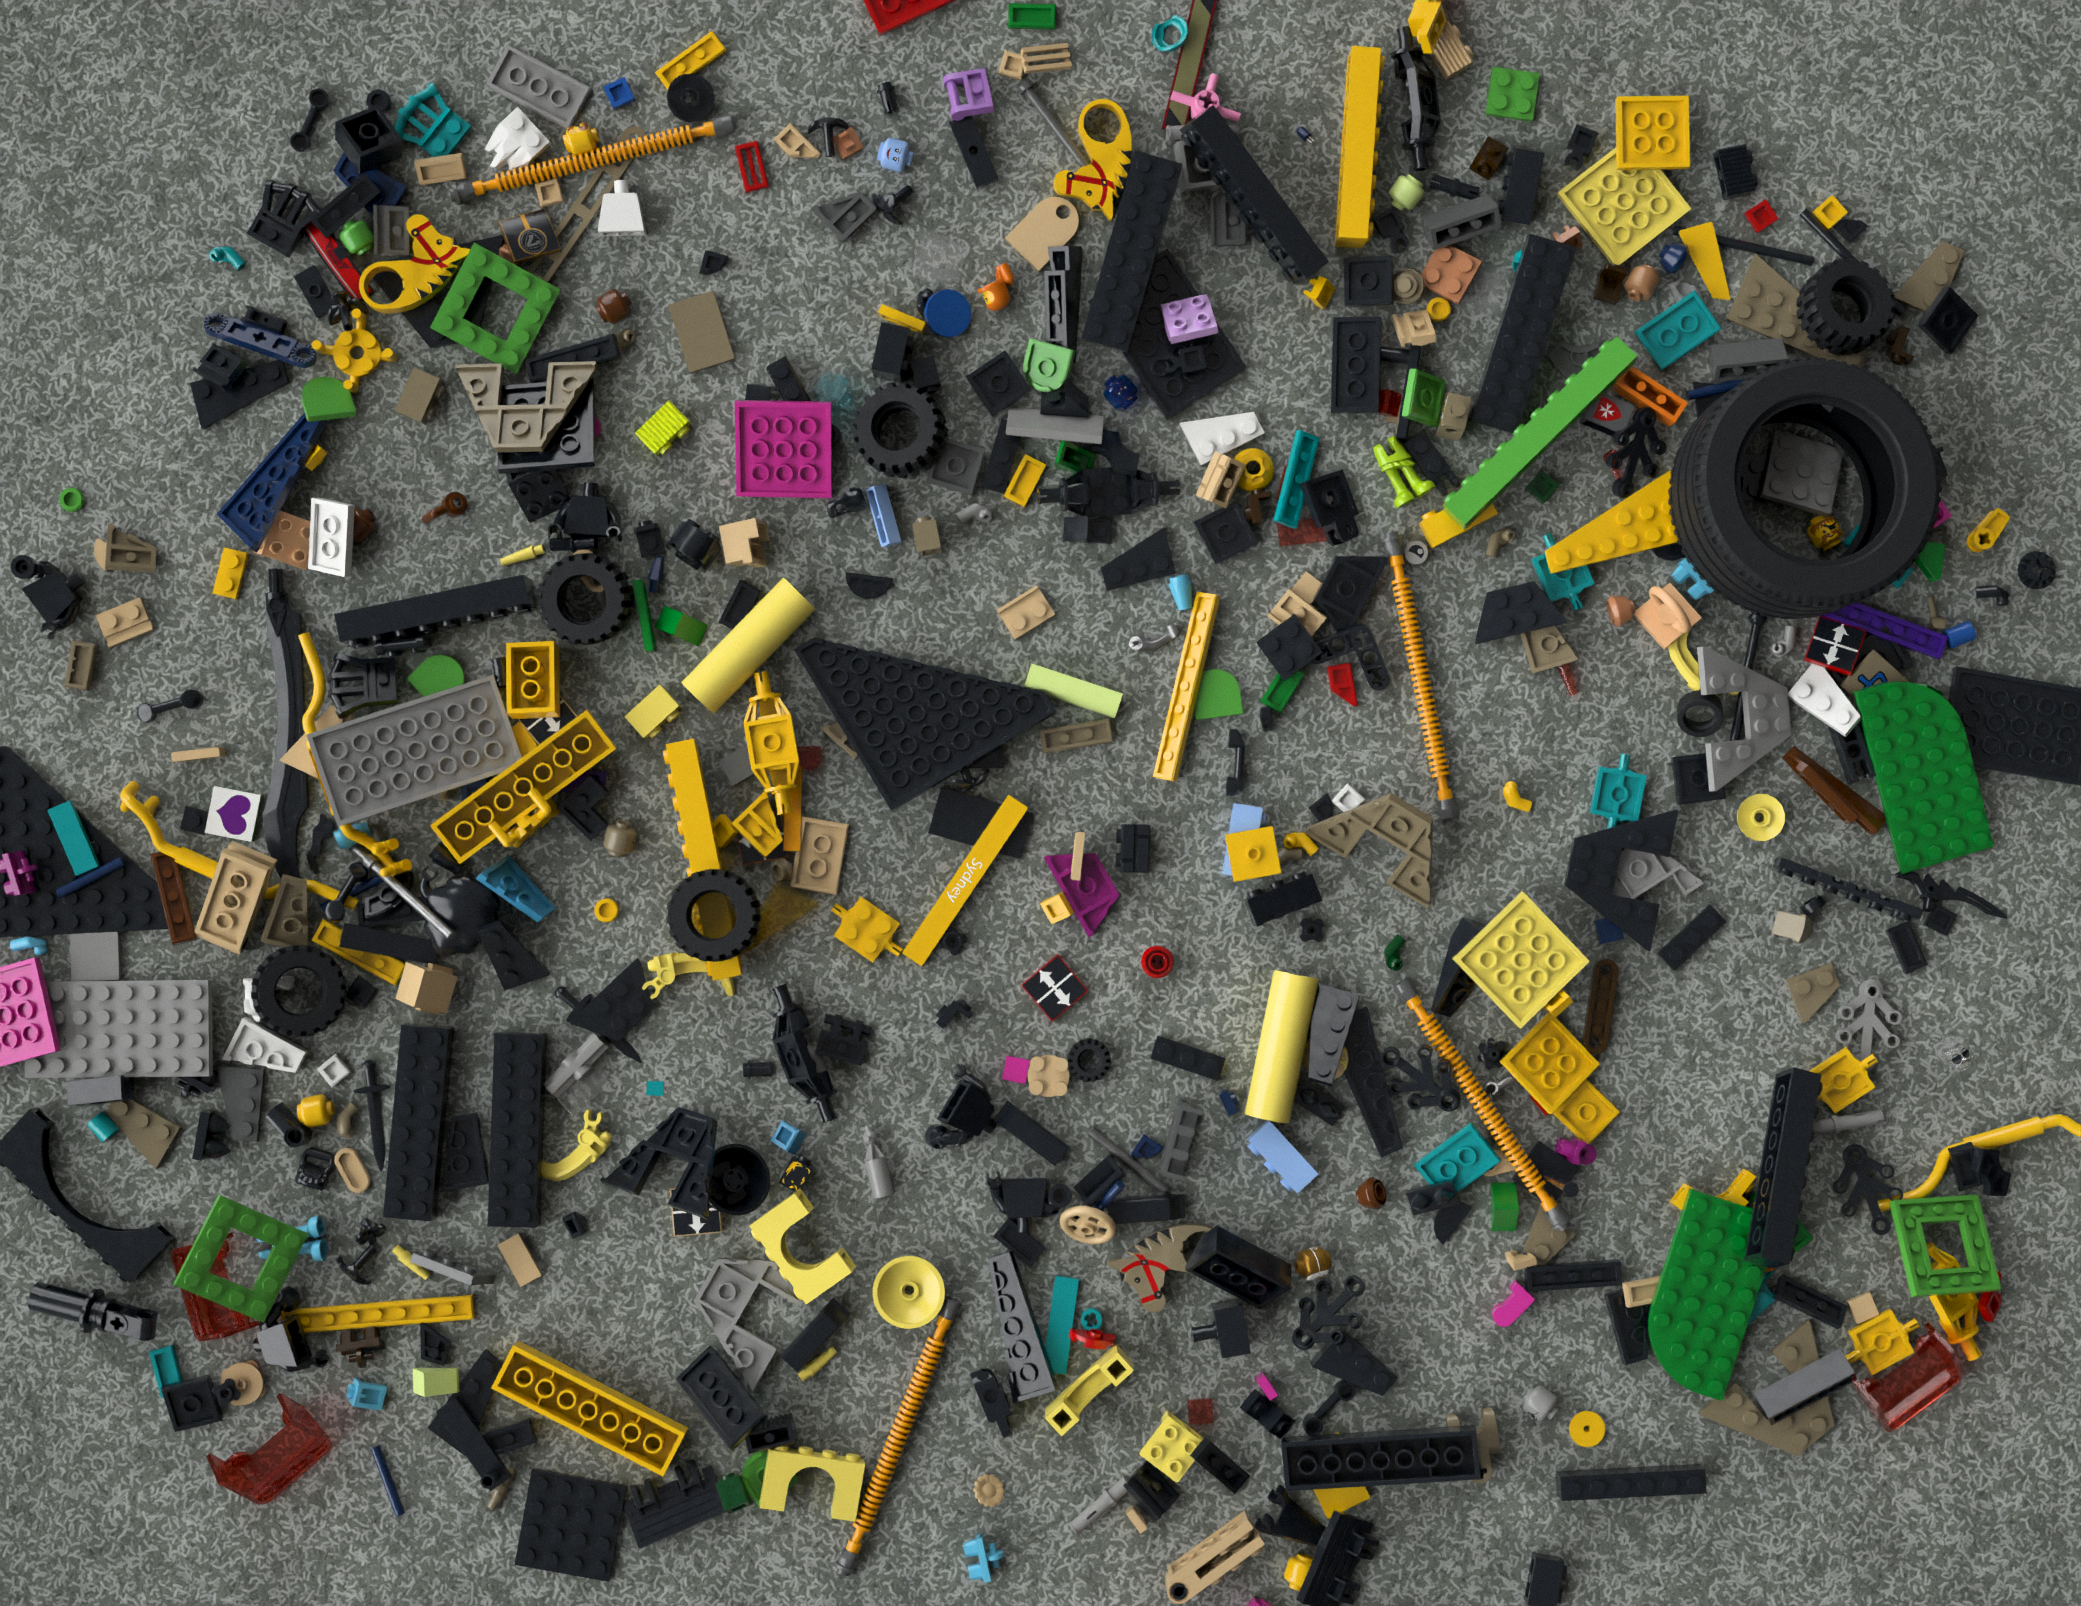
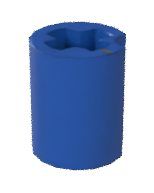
M1969 621L1943 631V635L1948 636L1946 643L1951 649L1976 638L1974 627Z

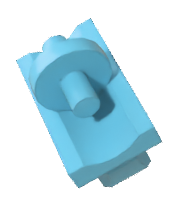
M1686 558L1681 559L1677 563L1679 566L1674 570L1671 577L1679 585L1690 577L1695 584L1686 592L1694 600H1698L1705 594H1710L1714 591L1706 585L1707 582L1699 578V574L1692 569L1694 566L1688 563Z
M978 1534L975 1536V1539L964 1542L963 1548L965 1557L979 1556L980 1563L968 1565L970 1580L983 1579L984 1583L991 1582V1571L988 1561L992 1562L993 1568H999L998 1559L1003 1558L1005 1555L1003 1550H996L995 1543L988 1544L989 1552L987 1553L983 1534Z

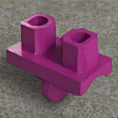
M23 850L2 854L3 859L0 860L1 874L8 873L10 880L4 883L5 893L18 896L36 892L32 872L39 870L38 865L30 866Z
M1558 1137L1554 1149L1559 1154L1565 1155L1567 1161L1576 1165L1580 1163L1584 1165L1591 1164L1595 1161L1597 1155L1592 1145L1586 1144L1587 1142L1572 1137L1571 1141Z

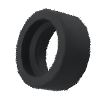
M1701 690L1687 693L1680 699L1677 705V723L1680 729L1690 736L1707 737L1720 729L1723 723V704L1715 694L1701 695ZM1700 705L1710 707L1715 713L1710 720L1705 722H1695L1686 717V711L1689 708Z

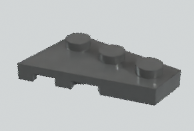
M217 1065L216 1069L233 1140L258 1142L265 1070Z
M423 1249V1252L412 1253L410 1259L411 1263L468 1285L493 1284L496 1275L470 1265L457 1263V1260L452 1258L438 1257L436 1252Z

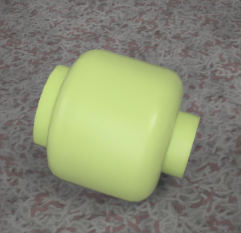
M1410 174L1399 176L1389 190V195L1393 199L1391 204L1401 211L1404 208L1413 210L1424 195L1422 188L1424 184Z

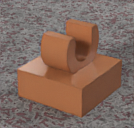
M852 127L833 137L834 145L843 160L864 149Z
M1567 225L1563 226L1564 233L1558 235L1556 232L1553 233L1554 241L1577 247L1576 250L1583 247L1581 233L1576 226L1572 228Z

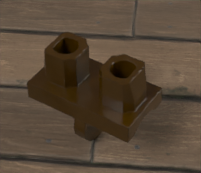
M375 1326L363 1329L364 1340L357 1341L354 1330L342 1331L340 1344H336V1352H341L342 1356L352 1355L349 1356V1363L357 1362L359 1368H365L367 1360L374 1359V1353L371 1351L385 1349V1342L380 1339L379 1330Z

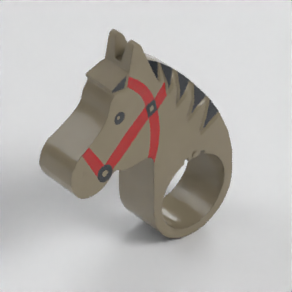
M1194 1222L1178 1223L1163 1227L1135 1242L1125 1251L1122 1257L1108 1260L1107 1265L1119 1270L1121 1281H1126L1136 1289L1142 1305L1147 1311L1152 1313L1159 1312L1165 1306V1296L1161 1290L1164 1284L1165 1271L1171 1269L1187 1272L1185 1271V1266L1188 1262L1182 1253L1184 1245L1182 1242L1195 1232H1208L1213 1227Z

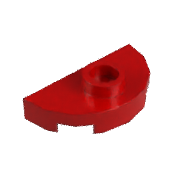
M1070 1329L1068 1336L1073 1342H1076V1340L1085 1342L1084 1347L1098 1350L1107 1349V1345L1113 1347L1116 1341L1115 1334L1103 1333L1098 1329H1090L1089 1331Z

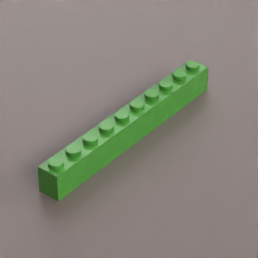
M1616 336L1612 341L1608 339L1599 348L1600 353L1595 358L1589 357L1583 363V369L1577 375L1573 373L1565 381L1564 384L1566 386L1560 392L1556 390L1547 399L1549 403L1543 409L1538 407L1531 414V420L1526 425L1521 424L1513 432L1514 437L1509 442L1505 440L1496 449L1497 454L1492 459L1486 458L1479 465L1478 468L1480 470L1474 476L1470 474L1462 482L1461 485L1463 487L1457 493L1453 491L1444 500L1446 503L1444 511L1463 530L1467 529L1636 363L1638 355Z

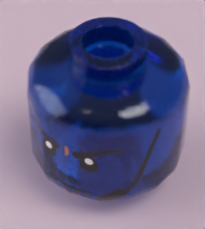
M1113 374L1104 382L1106 388L1103 391V396L1115 409L1122 408L1126 410L1138 399L1136 396L1138 389L1126 375L1122 374L1116 377Z

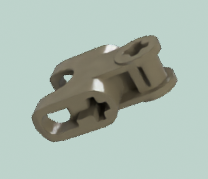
M1492 1407L1482 1409V1423L1476 1430L1479 1465L1484 1468L1481 1470V1479L1472 1480L1477 1484L1486 1483L1492 1476L1490 1454L1501 1453L1496 1417ZM1455 1413L1446 1414L1447 1427L1460 1426L1459 1419Z

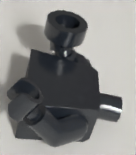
M19 555L11 562V572L19 579L40 578L25 586L22 590L46 621L42 624L41 633L45 630H51L52 632L47 635V639H54L56 631H62L75 622L80 610L79 603L83 600L76 590L85 584L86 580L78 571L67 578L64 573L60 572L58 567L46 560L38 561L39 564H37L30 556Z
M957 1064L956 1066L962 1069L963 1074L957 1075L951 1071L952 1077L960 1081L937 1117V1120L953 1126L957 1130L949 1131L940 1124L931 1125L925 1133V1141L932 1148L943 1149L947 1145H954L953 1147L965 1145L974 1136L978 1137L982 1130L990 1134L997 1126V1122L990 1118L995 1107L990 1103L991 1097L986 1084L973 1074H967L966 1068L962 1064Z
M997 1171V1178L991 1179L989 1178V1173L986 1174L993 1202L1002 1214H1007V1218H1017L1018 1232H1032V1218H1048L1056 1215L1072 1199V1192L1065 1184L1053 1185L1049 1190L1047 1199H1044L1047 1178L1001 1179L1000 1172Z
M289 1286L280 1290L265 1322H259L260 1330L257 1332V1338L253 1341V1348L256 1352L263 1353L267 1364L277 1365L287 1372L308 1369L310 1365L322 1368L327 1364L328 1360L320 1361L318 1357L325 1356L327 1351L320 1349L312 1357L299 1315L294 1314L278 1320L282 1311L290 1312L300 1304L299 1294L294 1288Z

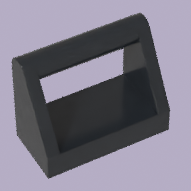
M1108 1154L1074 1186V1189L1087 1206L1092 1207L1126 1174Z

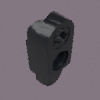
M985 1368L970 1373L988 1422H997L1003 1438L1013 1435L1007 1419L1008 1416L1013 1415L1002 1384L998 1383L993 1371Z

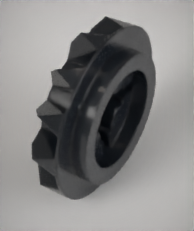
M2033 551L2022 557L2017 571L2020 581L2025 586L2031 589H2042L2051 585L2053 579L2056 578L2057 566H2055L2053 558L2045 552ZM2036 563H2038L2039 567L2047 569L2040 573V577L2037 573L2029 572V570L2036 567Z

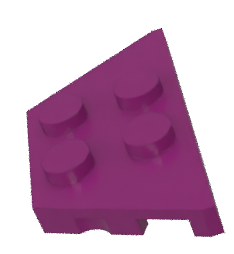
M1073 854L1047 855L1043 857L1087 936L1091 937L1119 896L1097 854H1083L1080 881L1071 879Z

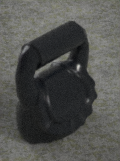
M855 487L845 491L842 497L827 503V512L830 518L850 512H859L866 508V500L862 490ZM842 504L841 508L837 510L836 506Z
M314 1147L306 1149L300 1157L295 1182L312 1189L324 1190L328 1183V1177L335 1167L334 1155L331 1152ZM307 1156L330 1163L327 1167L318 1166L307 1162Z

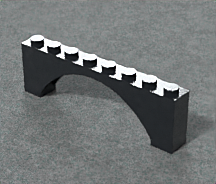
M38 1108L29 1109L0 1140V1166H6L12 1172L11 1176L17 1182L24 1183L34 1198L41 1199L47 1205L46 1209L52 1215L59 1216L69 1231L76 1232L82 1238L81 1242L87 1248H93L99 1254L98 1258L104 1264L111 1265L117 1271L116 1275L122 1281H128L129 1283L136 1281L176 1238L159 1222L142 1229L113 1228L94 1222L73 1208L59 1190L50 1165L49 1136L50 1128L54 1123Z

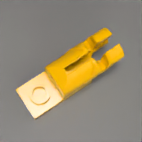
M1416 0L1409 15L1408 24L1412 36L1417 37L1424 54L1433 53L1447 22L1441 3L1442 0Z

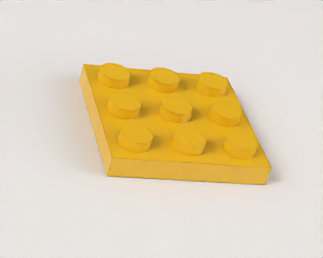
M1689 96L1616 97L1617 170L1690 168Z
M1549 1012L1500 1061L1548 1114H1552L1600 1065L1565 1026Z

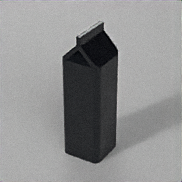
M1008 1100L993 1119L1054 1166H1056L1069 1148L1068 1144Z
M1184 1194L1115 1198L1107 1206L1108 1215L1115 1224L1169 1221L1185 1218Z
M832 1298L784 1349L780 1357L796 1372H799L851 1313L837 1300Z

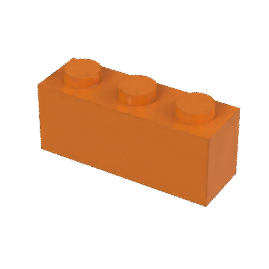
M1633 366L1610 388L1639 408H1652L1656 413V419L1668 427L1677 421L1688 404L1687 401Z

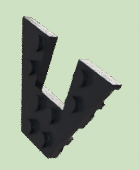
M499 235L459 244L460 248L471 249L472 245L476 243L499 256V249L502 247L504 237ZM408 255L385 261L411 260L412 257ZM367 264V265H363V266H364V268L366 269V268H367L368 266H370L371 264ZM383 271L373 277L392 302L397 300L402 290L405 289L403 288V280L397 273ZM486 276L463 317L479 327L485 314L488 296L493 284V280ZM446 296L432 298L412 310L402 312L403 316L431 349L457 343L430 328Z
M1676 809L1575 837L1572 841L1564 886L1597 910L1603 917L1617 926L1627 936L1631 937L1646 951H1651L1660 904L1613 895L1621 850L1625 848L1669 857L1678 810Z
M678 1107L670 1114L667 1120L661 1122L656 1127L657 1132L647 1141L643 1139L631 1150L626 1158H622L619 1161L620 1166L607 1178L602 1177L600 1181L608 1186L639 1196L661 1153L689 1162L667 1204L672 1208L708 1220L718 1122L712 1117Z

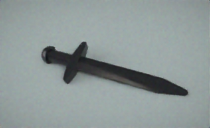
M560 986L556 988L554 994L556 998L559 997L573 1009L566 1019L569 1022L585 1007L591 994H588L579 1002L565 990L566 987ZM603 1036L624 1055L642 1063L640 1056L633 1046L623 1037L617 1041Z
M365 1060L362 1063V1068L365 1071L366 1086L357 1088L353 1092L359 1094L366 1093L373 1151L381 1172L384 1168L386 1148L378 1092L389 1089L390 1085H376L374 1072L376 1063L373 1060Z

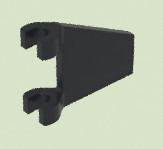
M1278 1485L1276 1490L1272 1489L1267 1498L1271 1502L1283 1506L1276 1522H1274L1272 1516L1265 1513L1262 1519H1256L1253 1525L1254 1528L1262 1533L1313 1547L1317 1546L1325 1527L1289 1497L1288 1491H1285L1284 1486Z

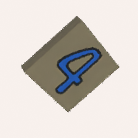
M1872 650L1852 671L1851 676H1847L1840 686L1855 698L1853 692L1855 690L1883 682H1908V680L1876 651Z

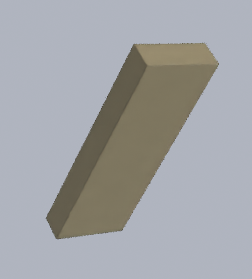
M1110 718L1039 730L1043 754L1114 742Z

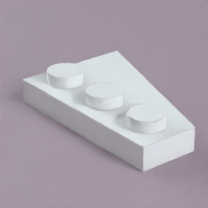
M1254 412L1179 423L1200 466L1210 462L1215 451L1224 455L1265 433Z
M1811 664L1788 692V698L1845 737L1861 720L1859 713L1824 667Z
M244 1017L222 1060L240 1061L243 1064L262 1065L271 1069L296 1073L299 1071L309 1050L250 1018Z

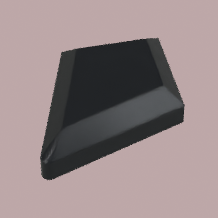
M421 1323V1359L445 1366L452 1342L426 1323Z

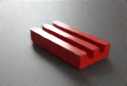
M758 141L734 146L745 192L750 193L751 191L769 188ZM752 147L755 149L763 183L759 184L750 151ZM744 149L754 184L751 186L748 183L741 150Z

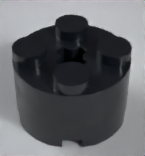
M688 519L687 522L680 524L666 544V548L670 551L673 547L677 551L675 554L677 558L696 570L702 567V572L706 573L722 550L719 543L720 539L711 532H708V534L704 533L699 529V524Z

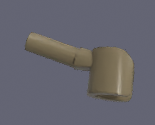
M1934 597L1927 598L1931 616L1929 627L1931 630L1941 631L1946 626L1945 617H1937Z

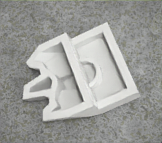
M517 107L500 122L484 150L489 153L493 151L497 153L490 165L491 168L498 170L508 164L509 170L513 174V169H517L519 173L518 168L522 167L525 171L524 166L528 165L530 167L535 162L534 159L549 147L551 142Z

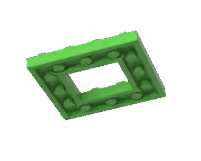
M474 243L430 328L496 364L502 363L504 368L517 374L561 289ZM485 276L528 299L506 341L463 318Z
M219 1194L173 1284L264 1323L308 1233ZM231 1228L273 1245L252 1289L209 1272Z
M1978 1195L1902 1199L1889 1202L1911 1298L2001 1290ZM1958 1222L1969 1267L1932 1270L1921 1224Z

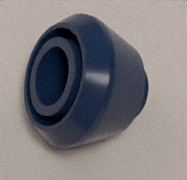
M1674 242L1670 246L1665 244L1658 255L1661 258L1660 264L1668 274L1676 273L1685 261L1689 249L1685 244Z

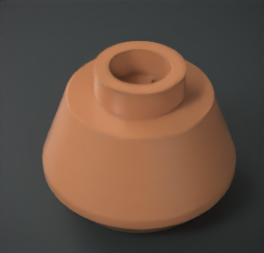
M1612 595L1606 601L1608 614L1614 626L1621 627L1632 619V614L1635 613V606L1632 600H1628L1626 596Z

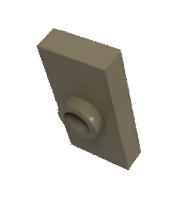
M72 640L64 687L90 691L98 644Z

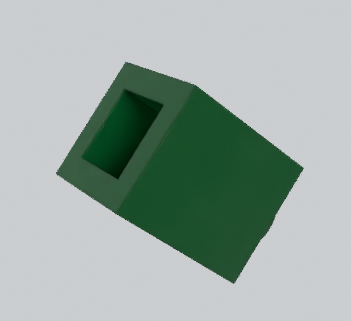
M734 1473L721 1477V1481L715 1484L724 1511L730 1514L752 1505L749 1493L742 1480L743 1477Z

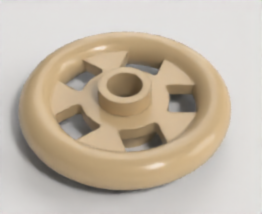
M1073 1206L1066 1209L1060 1216L1062 1230L1069 1237L1082 1243L1103 1244L1110 1241L1116 1233V1225L1113 1219L1107 1213L1094 1207ZM1101 1227L1107 1230L1106 1232L1100 1231L1099 1228Z

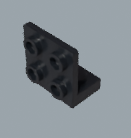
M556 470L506 474L508 485L530 523L561 509L566 501L571 500Z

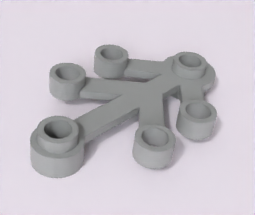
M1875 979L1863 981L1859 987V995L1847 1005L1839 1007L1837 1012L1841 1019L1850 1020L1854 1016V1011L1865 1003L1864 1013L1846 1028L1838 1030L1835 1034V1038L1839 1043L1847 1044L1851 1041L1852 1035L1862 1028L1860 1053L1855 1056L1860 1062L1871 1055L1873 1028L1883 1039V1044L1887 1048L1894 1049L1900 1043L1899 1037L1891 1034L1874 1014L1876 1004L1885 1014V1019L1889 1024L1897 1025L1902 1020L1901 1013L1893 1010L1882 997L1884 993L1883 986ZM1870 987L1875 988V994L1872 996L1868 993ZM1845 1008L1849 1010V1015L1847 1017H1844L1842 1014V1011ZM1892 1013L1897 1015V1019L1894 1022L1890 1020ZM1842 1032L1847 1034V1039L1844 1041L1840 1039ZM1890 1037L1895 1039V1043L1892 1046L1888 1044ZM1874 1065L1866 1069L1867 1072L1871 1071Z

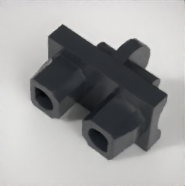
M213 1069V1076L178 1077L183 1080H179L176 1085L183 1090L181 1097L187 1099L191 1094L198 1098L201 1091L196 1088L207 1094L211 1091L214 1092L217 1087L214 1084L218 1073Z

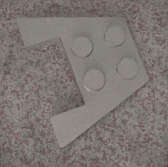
M1624 848L1621 850L1613 895L1635 899L1670 875L1683 895L1689 894L1704 883L1670 856L1665 857Z

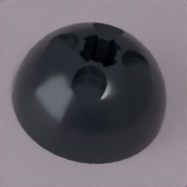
M728 1144L716 1149L710 1205L717 1211L732 1216L753 1212L765 1201L770 1189V1172L765 1160L757 1151L742 1144Z

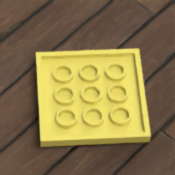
M1616 148L1556 194L1611 264L1619 266L1692 209L1661 169L1617 170Z
M1522 891L1452 958L1520 1029L1590 962Z

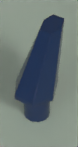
M656 556L647 579L650 580V592L657 593L659 583L663 581L664 556Z

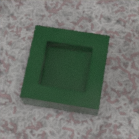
M1540 470L1526 486L1525 490L1544 504L1559 484L1544 471Z

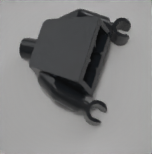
M584 482L583 496L572 495L571 500L564 503L553 523L547 528L548 538H550L552 533H557V540H561L562 530L564 529L563 533L569 536L572 534L576 536L596 535L597 537L608 538L609 543H611L612 537L618 536V540L621 542L623 540L620 532L621 516L614 504L609 502L606 497L597 496L598 483Z

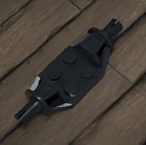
M1403 26L1397 28L1400 49L1391 53V58L1394 60L1395 77L1405 80L1410 95L1408 107L1412 114V119L1401 123L1404 139L1402 149L1412 151L1414 171H1424L1429 169L1426 148L1435 145L1433 137L1441 123L1436 77L1421 58L1424 54L1422 47H1414L1410 27Z
M1111 467L1080 469L1066 479L1061 478L1058 488L1037 489V495H1047V497H1038L1037 502L1038 504L1059 503L1062 512L1068 510L1080 516L1133 514L1149 505L1157 506L1159 496L1180 495L1181 489H1171V487L1180 486L1179 480L1158 481L1155 472L1148 474L1137 469L1135 477L1113 473ZM1079 483L1077 486L1068 487L1069 485Z
M787 983L772 988L780 1007L778 1009L779 1012L772 1014L773 1018L777 1017L772 1041L788 1083L808 1098L805 1100L806 1104L812 1102L817 1104L823 1123L832 1121L838 1117L835 1114L830 1098L832 1097L831 1095L837 1093V1089H833L828 1070L817 1073L816 1063L810 1056L807 1048V1039L801 1032V1029L810 1026L802 1008L805 1005L804 1003H793Z

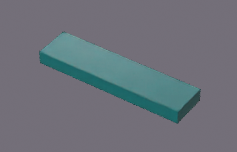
M1297 430L1295 433L1273 520L1292 529L1298 527L1305 499L1300 484L1310 479L1319 437L1302 430Z
M1055 1275L1045 1349L1053 1373L1066 1375L1071 1342L1068 1336L1070 1329L1073 1327L1079 1278Z

